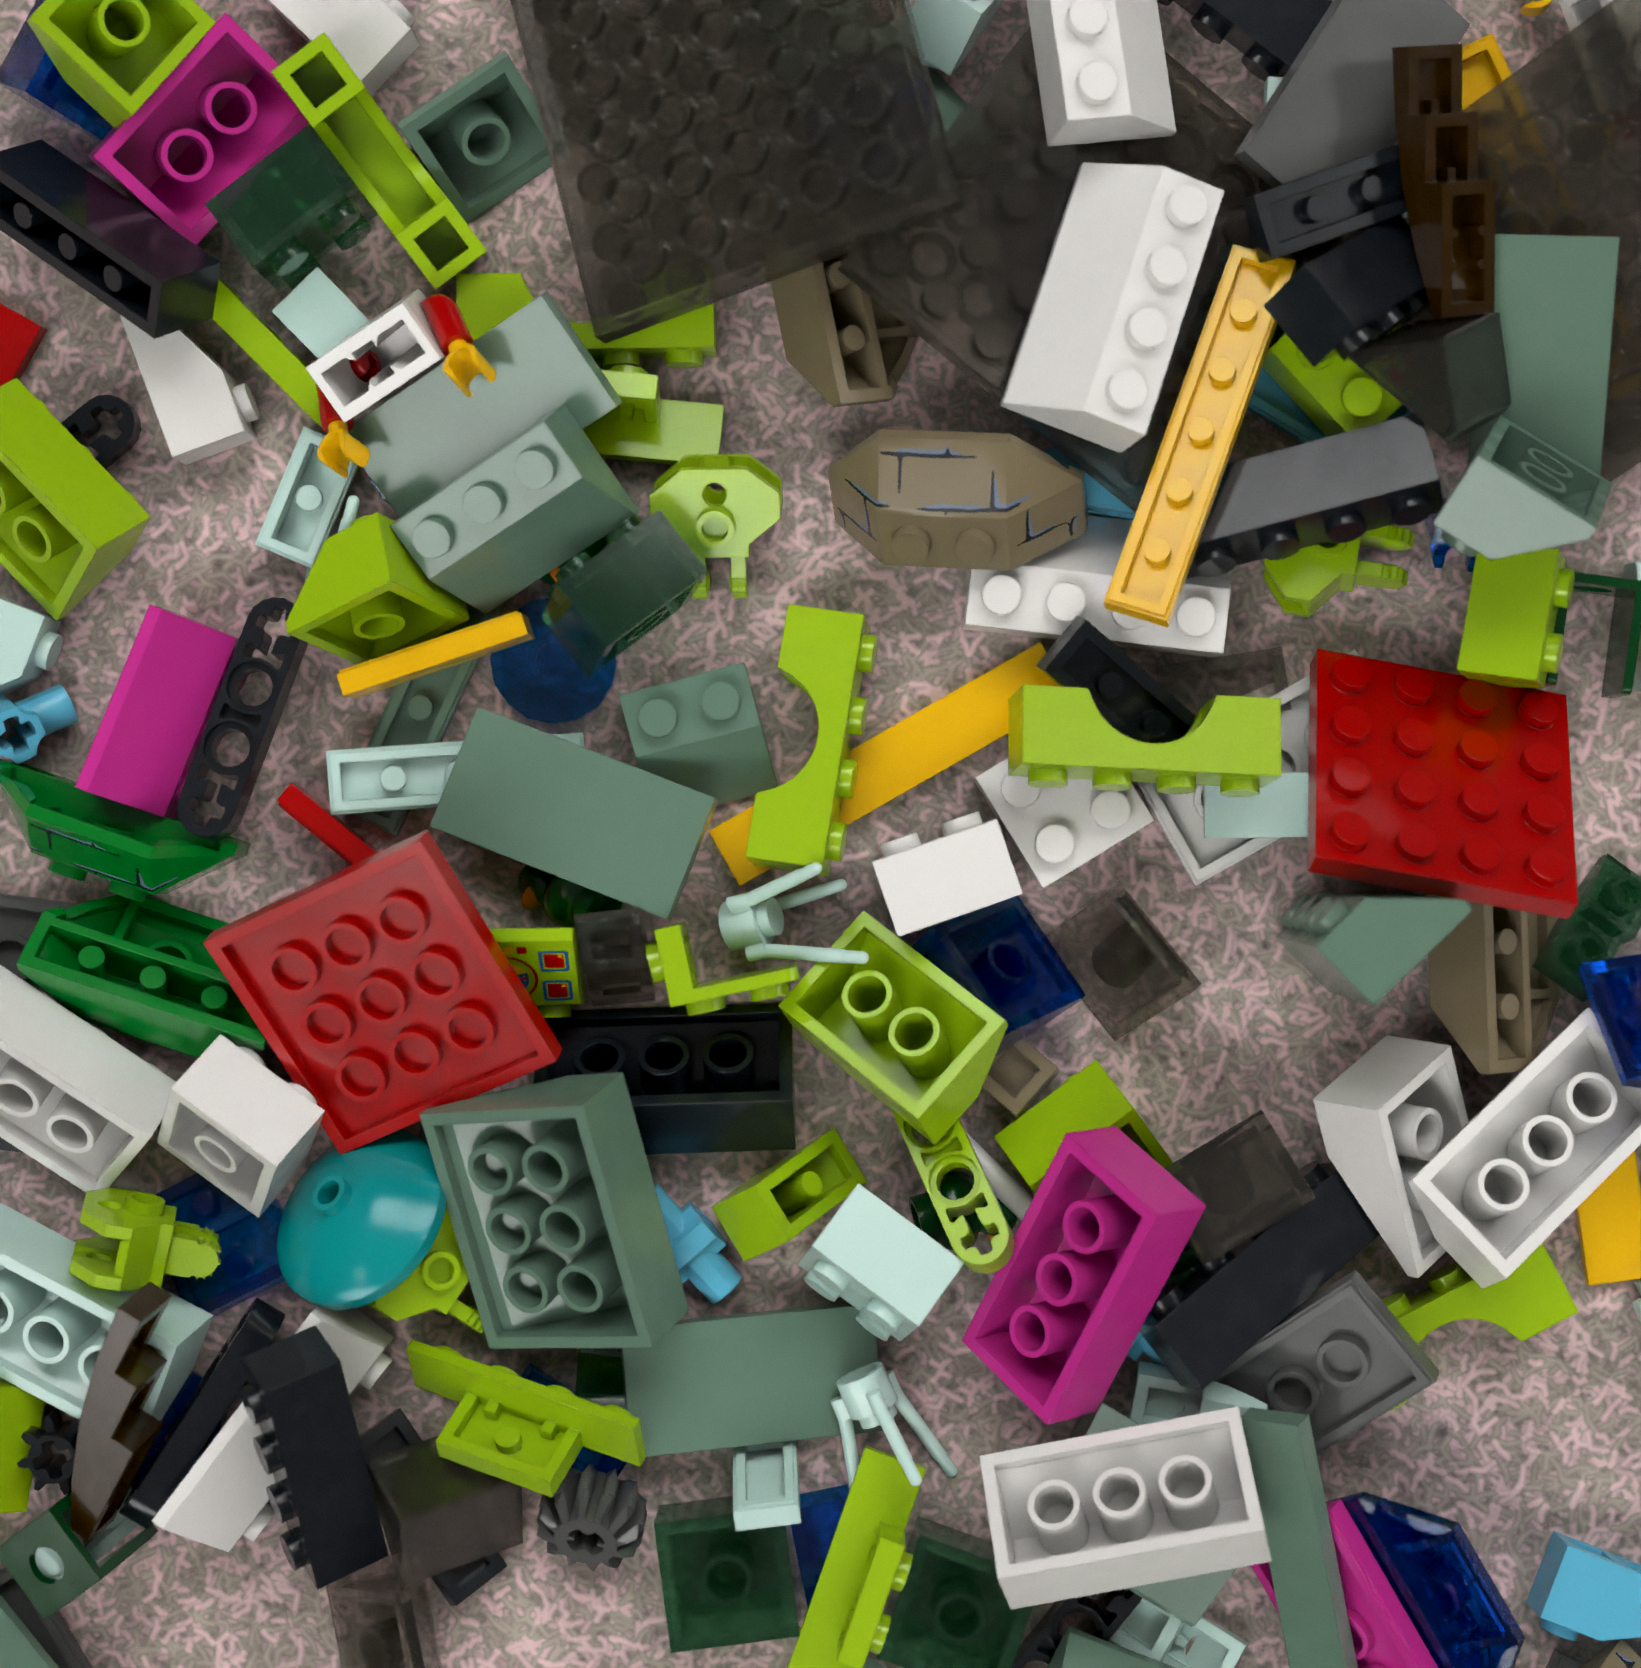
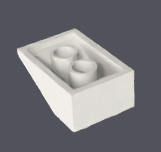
M1386 1035L1314 1097L1313 1102L1327 1156L1407 1276L1419 1278L1446 1250L1435 1240L1408 1181L1461 1131L1469 1121L1451 1045Z

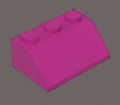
M227 13L218 15L213 19L216 22L135 114L116 128L113 127L87 155L90 160L140 206L195 245L205 237L309 123L271 73L279 64Z
M149 604L75 787L161 817L178 818L177 806L179 796L239 638L181 614ZM245 677L240 685V690L246 682L247 677Z

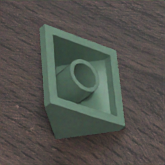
M503 51L397 123L439 188L448 197L466 223H469L569 155L506 51Z

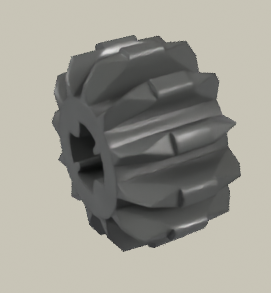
M589 1463L583 1472L571 1467L553 1498L542 1494L537 1517V1536L547 1541V1553L552 1555L564 1554L567 1557L568 1566L576 1562L585 1563L593 1572L600 1563L611 1568H618L623 1558L634 1557L636 1548L641 1544L647 1517V1500L637 1494V1482L619 1480L617 1478L616 1468L604 1473L598 1471L592 1463Z

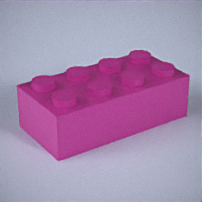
M1117 1126L1066 1133L1014 1236L1015 1246L1013 1255L1004 1267L996 1271L962 1342L1046 1425L1096 1412L1204 1212L1206 1205Z

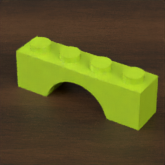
M325 32L271 71L435 290L487 251L448 197L435 183L392 126Z
M649 270L643 286L635 299L618 314L597 322H568L593 359L601 358L602 368L610 369L616 365L640 367V358L665 357V366L670 368L688 369L702 367L703 357H717V300L714 270ZM520 272L456 274V304L474 341L534 300Z
M788 604L778 668L787 681L803 690L813 700L818 715V738L809 761L796 776L778 787L756 793L745 856L754 866L794 871L813 862H818L822 866V871L818 875L830 877L832 861L842 862L848 827L847 823L839 822L842 798L852 799L858 772V761L849 759L853 735H863L868 713V698L859 697L863 672H874L878 652V635L870 634V627L864 614Z
M1022 685L1009 698L1008 776L1028 777V785L1039 788L1063 787L1068 784V779L1092 780V788L1102 791L1128 790L1132 788V782L1156 783V791L1165 794L1192 793L1196 791V785L1220 786V794L1223 796H1256L1260 794V788L1282 776L1281 698L1216 695L1198 709L1191 727L1183 738L1167 743H1145L1131 739L1114 729L1098 711L1088 688Z
M1543 1243L1507 1279L1483 1289L1458 1263H1452L1429 1275L1426 1280L1430 1287L1407 1298L1404 1292H1398L1381 1299L1418 1345L1430 1332L1439 1326L1461 1319H1479L1492 1322L1503 1327L1522 1342L1579 1312ZM1407 1400L1404 1401V1402H1402V1403L1399 1404L1398 1406L1394 1407L1393 1409H1395V1408L1399 1407L1400 1405L1406 1403Z

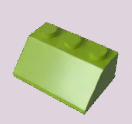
M15 378L0 386V563L58 621L66 616L130 554L151 516L139 505L136 498L126 491L94 458L90 450L80 444L50 413L47 406Z
M863 910L830 948L865 951L869 955L868 962L865 964L816 962L778 1006L798 1034L936 1145L979 1096L1008 1024L1005 1019Z

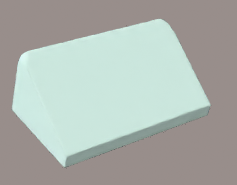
M303 426L255 545L312 568L325 540L331 534L358 465L350 461L347 469L348 477L344 479L318 459V446L326 435Z

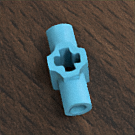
M61 684L21 701H14L8 699L3 693L0 694V756L8 757L16 764L29 760L37 755V747L44 736L78 722L77 713L71 699ZM13 717L17 721L13 725L15 735L5 739L2 736L6 732L4 721Z
M654 1183L682 1284L689 1279L711 1304L719 1302L738 1285L742 1278L737 1269L720 1252L727 1245L726 1239L700 1208L691 1201H688L680 1208L658 1183Z

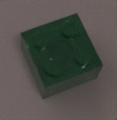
M310 124L205 203L250 265L278 291L287 284L291 289H295L316 267L321 269L318 260L336 246H339L341 250H347L361 242L372 229L368 222L378 215Z
M660 509L643 522L637 515H633L622 522L606 537L609 544L598 555L591 559L586 552H582L574 557L555 574L558 582L547 591L550 600L541 619L588 678L688 604L708 573L706 567Z
M733 1496L659 1505L654 1521V1530L671 1653L800 1637L801 1608L790 1525L736 1531L733 1516Z
M918 1516L906 1552L913 1554L911 1568L902 1592L892 1590L884 1614L891 1616V1623L880 1654H876V1658L904 1668H1012L1033 1606L1010 1609L997 1578L992 1542Z

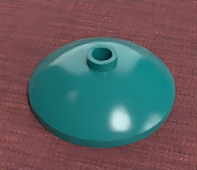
M398 1130L342 1155L334 1145L309 1166L296 1183L286 1202L277 1237V1256L280 1270L287 1284L295 1293L317 1307L330 1310H347L380 1299L411 1275L427 1255L436 1239L443 1221L447 1202L439 1183L429 1146L414 1134L405 1130Z

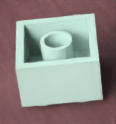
M859 1183L798 1263L800 1267L808 1272L804 1280L812 1289L833 1302L839 1296L860 1311L855 1317L856 1320L866 1330L884 1341H887L890 1335L898 1341H902L917 1329L964 1264L962 1260Z

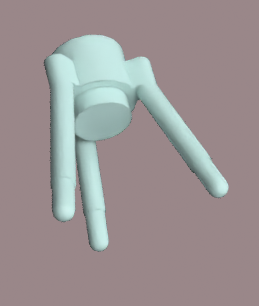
M813 862L805 867L796 869L747 893L727 897L726 902H723L719 908V927L724 942L733 951L745 949L746 958L749 962L776 958L865 964L869 960V955L865 951L771 944L775 936L783 933V910L824 898L825 896L844 891L847 888V882L844 879H837L777 898L773 897L820 874L822 866L818 862Z
M874 1362L859 1367L837 1380L836 1386L840 1396L831 1399L830 1403L839 1421L850 1487L859 1464L853 1420H859L862 1429H870L881 1425L912 1486H919L921 1484V1475L893 1419L897 1415L895 1406L945 1474L951 1478L957 1475V1467L903 1393L893 1370L886 1372L882 1362Z

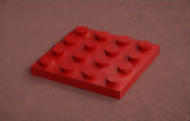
M1317 648L1310 663L1307 872L1569 919L1578 906L1566 695L1531 688L1489 684L1481 680H1468L1462 675Z
M428 829L213 931L203 942L294 1084H299L307 1089L316 1099L317 1105L325 1111L320 1124L341 1155L421 1121L419 1114L425 1109L476 1097L554 1063L563 1050Z

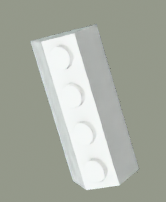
M1026 0L1048 147L1171 137L1176 133L1157 0Z
M1083 162L1079 166L1000 406L1118 453H1122L1144 437L1224 190L1166 166Z
M1087 515L1088 527L1086 533L1012 571L969 569L963 621L964 630L1057 640L1078 615L1089 621L1117 647L1210 658L1224 654L1231 593V571L1216 577L1199 575L1186 578L1169 628L1105 609L1104 599L1133 520Z
M0 965V1137L84 1192L109 1188L152 1137L163 1119L170 1088L176 1081L164 1074L155 1065L144 1061L111 1039L101 1029L93 1027L57 1003L47 993L39 991Z
M1588 1007L1408 1181L1435 1240L1482 1289L1507 1279L1641 1144V1081L1626 1080L1623 1077L1602 1021Z
M316 1307L296 1331L298 1333L314 1325L317 1326L341 1361L349 1396L359 1384L369 1391L393 1360L383 1352L394 1337L356 1308L330 1310ZM243 1402L153 1518L152 1522L161 1529L229 1552L242 1536L254 1542L275 1515L273 1508L268 1504L270 1500L266 1490L267 1486L275 1483L273 1473L268 1475L265 1472L253 1443V1438L262 1434L260 1424L254 1425Z
M1239 1406L980 1456L997 1578L1011 1610L1272 1562Z

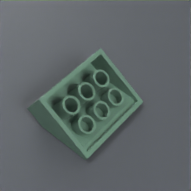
M623 1072L568 1075L428 1108L419 1114L439 1183L447 1199L446 1206L489 1349L653 1348L689 1311Z

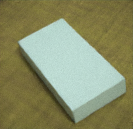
M797 1441L733 1447V1516L736 1531L801 1524Z

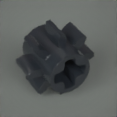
M58 1409L45 1416V1431L40 1427L31 1426L22 1434L21 1438L25 1443L31 1445L29 1453L17 1465L19 1468L30 1469L33 1476L37 1479L35 1481V1490L39 1491L46 1484L59 1483L60 1490L64 1495H67L71 1492L79 1420L63 1421ZM54 1443L58 1450H69L71 1458L68 1461L64 1454H53L51 1446Z

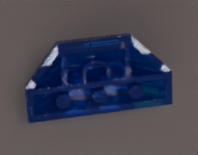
M1360 1492L1326 1501L1327 1503L1338 1499L1342 1500L1438 1668H1514L1525 1636L1459 1522L1367 1492Z

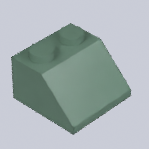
M744 662L619 695L639 769L712 796L718 800L717 805L753 796L757 792L778 787L751 680Z

